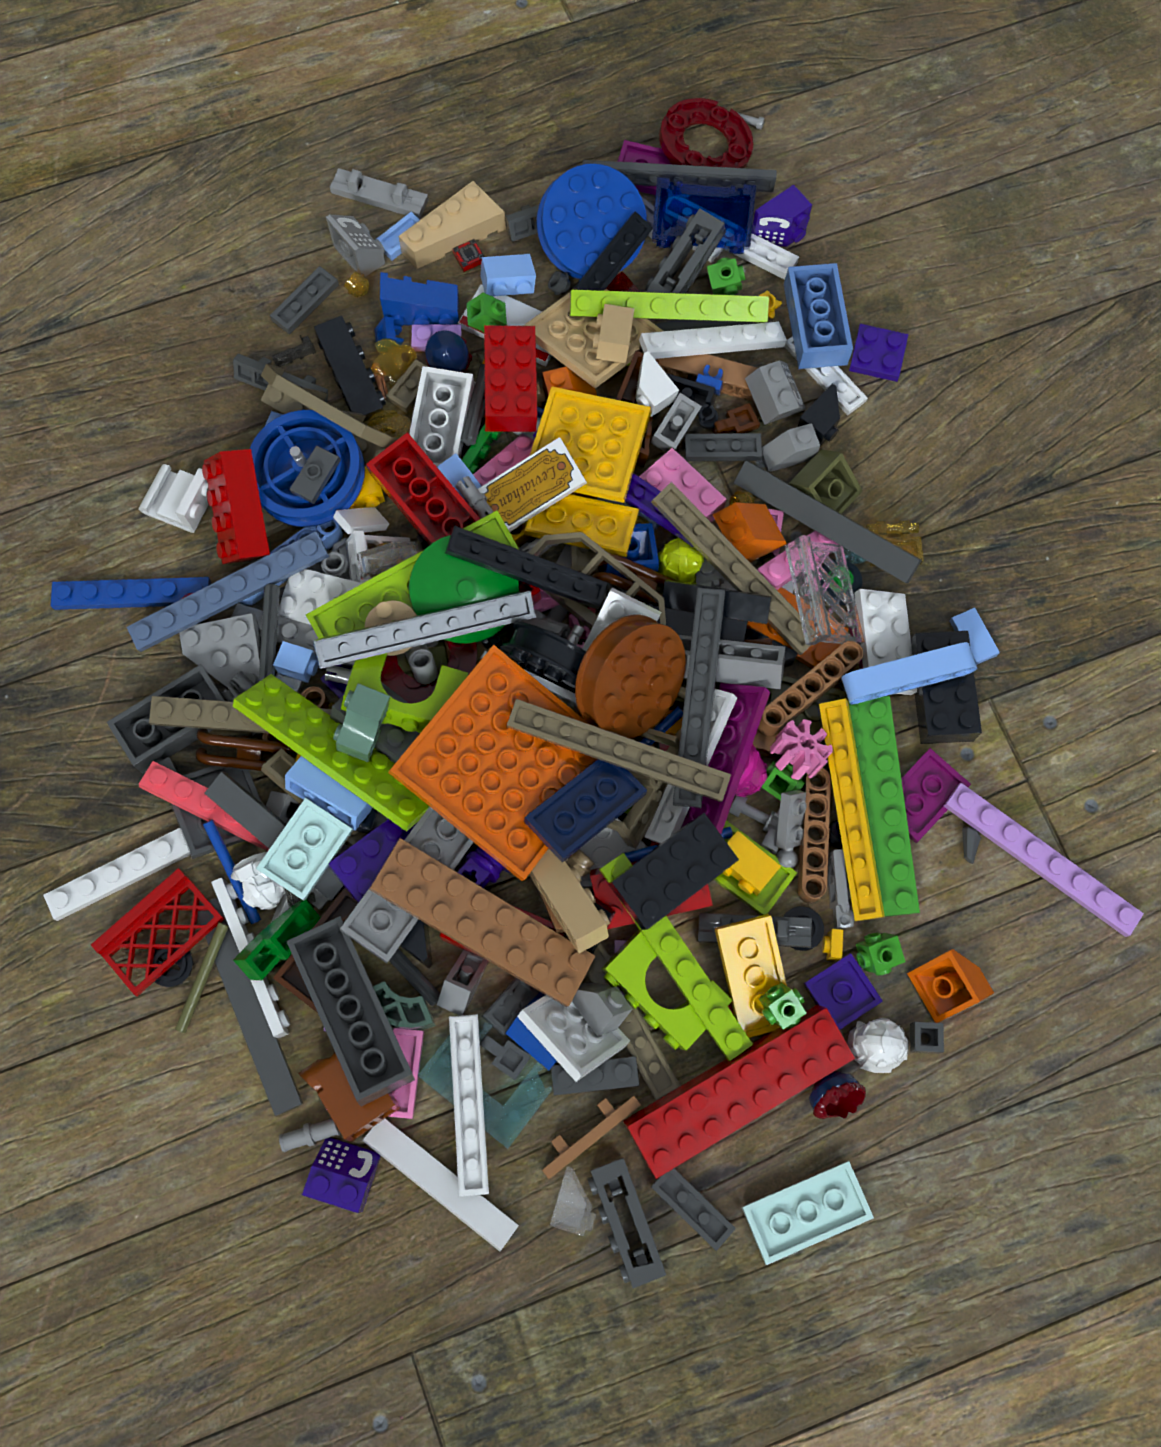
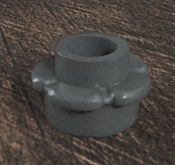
M560 271L552 274L548 287L555 295L567 292L570 287L569 274L566 272L563 274Z

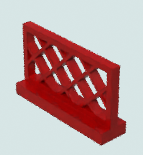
M178 868L96 939L91 946L105 959L129 990L138 997L217 926L218 922L221 923L224 918L196 887L189 876ZM190 888L194 893L193 906L180 905L181 895ZM199 900H200L205 906H199ZM164 910H173L171 925H158L159 915ZM179 910H192L191 925H177ZM198 910L210 911L214 916L206 925H197ZM143 929H151L150 943L136 944L137 934ZM157 929L171 930L169 944H155ZM176 930H190L189 940L184 945L175 944ZM121 948L129 949L127 964L117 963L112 958ZM135 949H149L147 964H133ZM155 949H168L167 960L162 964H153ZM133 968H146L145 979L136 986L131 981Z

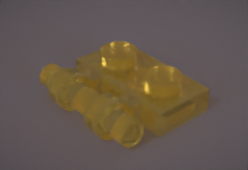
M908 520L899 521V523L886 524L885 521H877L876 524L866 525V528L920 558L922 560L920 565L924 561L921 537H911L910 533H919V523H909ZM887 534H899L900 537L888 538Z

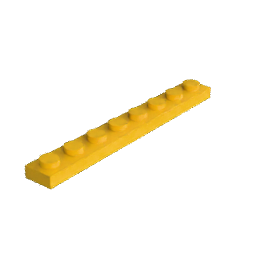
M845 698L821 703L819 707L823 730L827 733L825 743L827 746L832 745L833 751L828 756L854 919L855 921L882 918L885 915L849 702Z

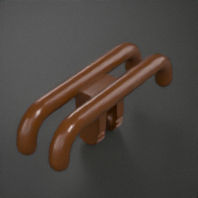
M609 553L654 590H656L657 583L664 586L666 579L677 581L627 558ZM603 560L598 566H603L608 563L605 560ZM597 572L592 575L594 578L608 582L626 591L633 585L631 581L609 572ZM641 589L636 593L638 601L644 602L649 600L658 604Z
M201 728L197 731V738L202 743L237 748V757L207 754V750L203 747L197 749L196 759L206 765L261 771L262 765L267 762L261 760L265 751L278 752L282 748L288 754L296 753L283 742L263 740V738L250 739L249 736L209 734L207 729Z

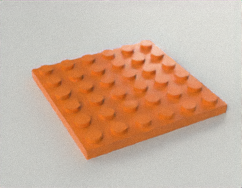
M493 645L388 773L518 879L524 881L549 849L524 822L525 816L598 759L507 727L516 699L584 723L587 722Z

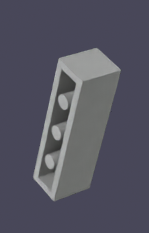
M679 635L684 646L686 659L683 678H687L692 636ZM720 640L716 682L781 689L785 647Z

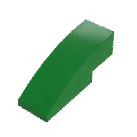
M301 899L262 930L233 961L250 980H263L280 960H287L292 954L286 941L311 930L321 917L307 900L303 901Z

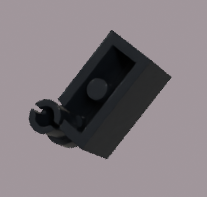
M667 373L668 377L679 389L677 397L682 393L702 406L696 415L699 416L700 425L705 429L714 428V423L719 421L718 413L713 407L717 398L716 389Z

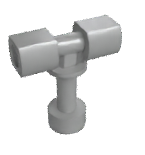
M736 796L729 813L736 817H739L740 813L764 824L763 831L767 832L761 846L775 855L779 848L776 847L780 808L777 813L772 811L768 815L747 804V797Z

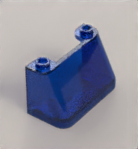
M657 177L652 242L656 243V247L671 248V244L674 243L675 239L679 235L682 236L685 232L686 223L692 214L696 215L700 208L725 223L726 233L716 248L729 249V253L744 254V250L750 248L756 185L744 184L743 188H737V191H735L736 186L728 188L681 184V181H677L676 186H674L673 182H669L670 178ZM696 239L692 242L693 246H698Z

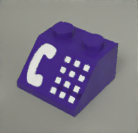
M792 185L755 210L751 233L777 246L787 247L793 242L797 243L806 235L812 204Z
M331 1137L326 1138L312 1164L302 1195L352 1212H363L381 1155L375 1151Z

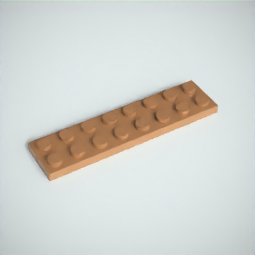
M401 838L396 842L369 888L370 891L565 1007H569L595 958V955L586 950L579 954L572 942Z

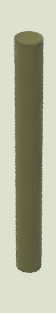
M218 922L176 1025L175 1030L186 1033L228 930L229 926L224 923Z

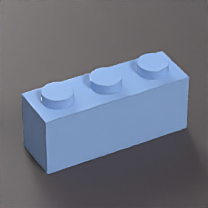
M302 756L285 774L286 790L303 800L307 798L351 827L354 831H356L373 808Z

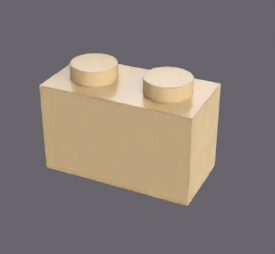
M604 304L603 314H598L596 329L600 330V333L595 332L593 348H597L596 359L626 363L634 308Z

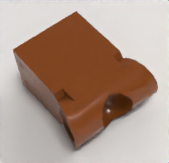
M335 1052L331 1057L318 1059L298 1073L317 1092L344 1140L354 1141L401 1108L391 1092L360 1107Z

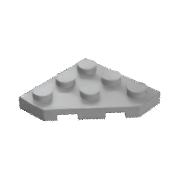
M250 613L197 624L179 633L183 655L198 666L201 664L210 675L226 687L231 686L229 682L240 671L254 684L259 682L261 641L256 614Z

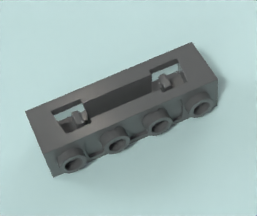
M700 208L696 215L692 214L686 223V230L683 235H679L672 245V252L668 257L665 256L662 259L656 277H652L645 287L646 292L686 294L726 233L725 223ZM696 239L698 247L678 276L679 282L676 285V281L672 278L693 247L692 242Z
M624 1158L590 1170L592 1177L587 1178L593 1196L596 1194L600 1196L602 1206L597 1208L603 1225L609 1223L613 1232L612 1235L608 1236L614 1254L620 1252L624 1263L619 1265L624 1283L631 1282L632 1288L665 1276L666 1272ZM619 1176L622 1177L628 1193L624 1197L642 1244L646 1243L652 1261L650 1262L647 1261L644 1249L640 1247L632 1250L637 1265L632 1266L627 1252L630 1249L615 1205L613 1201H609L604 1185L607 1183L613 1197L623 1193L617 1179Z

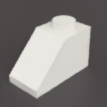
M649 351L643 354L640 365L636 401L639 405L651 407L650 417L675 402L679 389Z

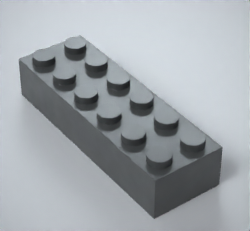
M341 916L286 942L356 1101L362 1107L414 1081L415 1078L351 938L340 931L344 923Z

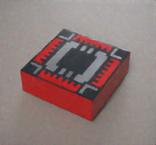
M475 239L453 248V254L464 272L481 265L482 257H485Z

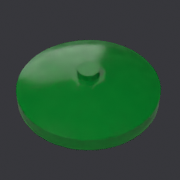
M450 535L433 542L420 554L413 566L409 580L410 601L417 616L519 592L518 580L445 554ZM505 625L444 640L455 643L479 642L493 636Z

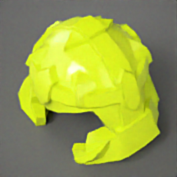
M680 538L673 539L669 543L664 544V548L658 553V572L680 582L697 584L695 574L700 571L704 562V556L695 547L690 546Z

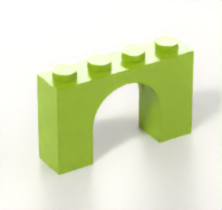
M387 653L355 660L343 696L341 710L346 711L347 707L344 706L347 694L350 690L355 691L357 684L388 695L381 684L380 678ZM442 665L435 690L429 698L419 703L409 704L397 701L390 696L389 707L382 724H392L402 727L409 732L416 731L421 733L466 679L468 673Z
M638 929L601 968L605 973L603 978L610 986L619 987L626 994L624 997L634 1009L639 1007L646 1014L643 1018L653 1029L656 1030L659 1027L666 1034L663 1039L673 1049L676 1050L679 1047L687 1051L706 1028L688 1001L679 1007L666 1009L651 999L646 989L645 976L650 963L657 955ZM710 980L728 1006L733 1000L713 980Z

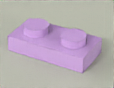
M412 325V352H425L427 341L433 334L439 331H452L462 337L461 325Z

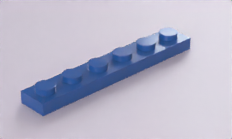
M209 577L52 582L51 607L54 610L169 606L181 600L184 595L195 593L211 585V580Z

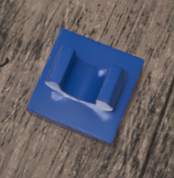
M384 316L374 329L377 351L387 352L391 346L400 347L404 342V339L396 337V335L401 333L402 327L394 325V318Z
M706 365L703 370L704 375L698 373L696 382L714 387L717 396H720L723 388V381L721 380L723 370L719 368L718 374L711 377L708 374L710 365Z

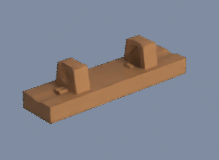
M635 1096L616 1109L613 1108L606 1098L601 1100L597 1107L606 1119H602L601 1123L576 1143H572L571 1147L567 1145L561 1135L556 1136L551 1143L559 1152V1155L542 1169L548 1179L552 1178L641 1106Z

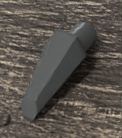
M971 826L963 827L962 834L964 858L970 864H973L982 837Z

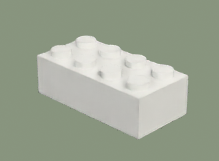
M423 366L409 434L437 467L455 453L460 459L462 458L464 442L461 441L475 382L473 374Z

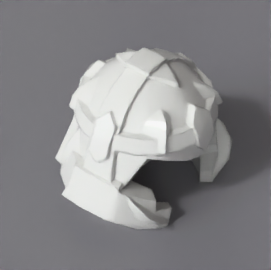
M267 852L243 859L234 866L231 874V879L242 882V899L245 903L253 908L259 907L261 910L275 908L282 896L288 892L287 889L256 869Z
M875 1019L867 1024L858 1021L856 1027L849 1032L847 1045L855 1058L854 1060L859 1063L860 1069L873 1073H891L892 1069L899 1066L904 1060H907L908 1039L905 1037L904 1029L890 1021V1019Z

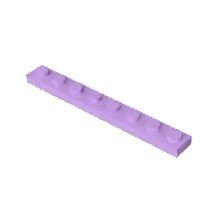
M959 783L943 805L1123 936H1130L1144 913L964 784Z

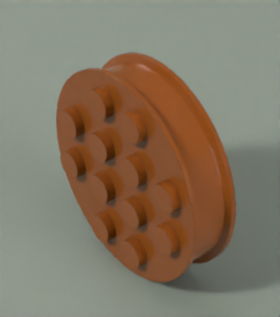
M639 614L622 617L608 625L592 642L578 670L575 696L578 710L583 719L592 726L629 739L640 736L650 728H653L668 712L682 685L686 659L684 646L679 635L672 628L659 624L648 616Z

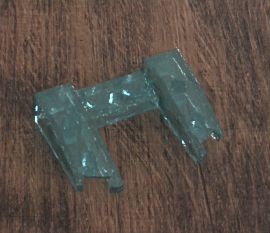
M484 1022L483 1029L479 1028L480 1043L493 1026L490 1023ZM449 1035L417 1076L454 1105ZM538 1061L504 1106L483 1091L485 1131L506 1149L510 1148L553 1090L551 1086L545 1089L538 1072L543 1070L542 1065Z

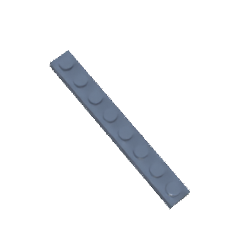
M315 531L127 626L128 632L136 649L142 652L263 591L267 584H277L330 556L319 534Z

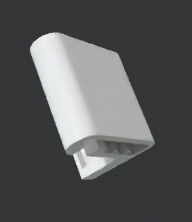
M162 464L139 506V510L145 515L194 533L209 505L207 500L209 487L207 480L203 477L202 469L198 468L195 475L179 470L178 474L171 472L169 465Z

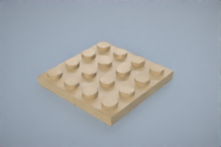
M570 292L523 325L535 326L536 344L595 389L629 364L635 351L643 353L639 342L641 333L663 332L662 329L648 319L633 318L626 363L596 359L597 348H593L595 332L600 333V330L596 329L597 317L570 316Z

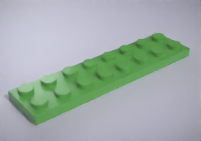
M883 696L858 704H849L884 915L889 917L920 913L890 696Z

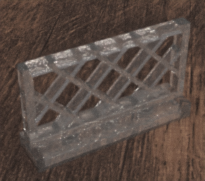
M801 535L787 544L785 550L806 645H815L819 642L843 644L847 641H854L859 645L863 644L864 637L843 546L811 541L810 536ZM829 552L835 553L837 564L828 556ZM814 553L819 557L817 562L815 561ZM823 562L831 570L830 575L821 567ZM835 575L840 579L842 588L833 580ZM819 576L824 581L823 586L820 584ZM828 586L837 595L835 599L826 591ZM824 600L830 606L828 611L826 610ZM840 600L846 604L848 612L839 605ZM834 611H835V612L841 617V619H842V621H841L840 624H839L838 621L832 616V613H833ZM846 624L852 629L853 636L844 629ZM830 626L835 630L834 635L831 634Z

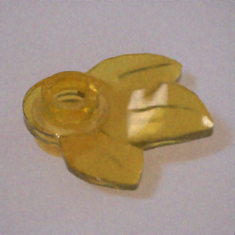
M382 339L375 343V347L380 355L374 360L371 370L374 374L389 376V386L392 389L415 359L417 360V355L411 346L399 345L392 339ZM402 353L408 355L409 359L407 362L402 360Z

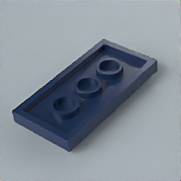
M598 759L525 816L524 822L563 863L644 797L647 789L627 769Z

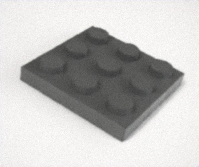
M210 766L183 775L209 788L217 776L225 771L261 802L247 769ZM171 804L191 859L215 852L203 826L207 821ZM216 826L226 847L246 841Z

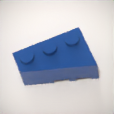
M380 272V302L383 315L394 318V325L402 327L404 325L458 324V285L427 280L426 284L411 282V277L403 276V280L388 278V273Z

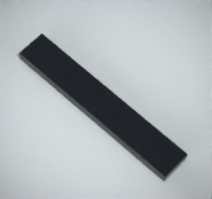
M454 526L445 551L447 555L595 609L601 607L608 583Z

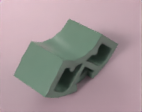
M357 684L355 691L350 690L344 702V706L347 707L343 725H338L333 740H336V749L338 751L369 762L381 732L379 730L387 714L390 696L361 684Z
M385 981L373 986L392 1027L424 1030L436 1026L423 996L414 998L401 997L394 993Z

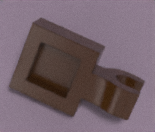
M750 403L727 411V419L715 422V428L712 429L713 434H728L731 431L734 433H749L759 429L760 423Z

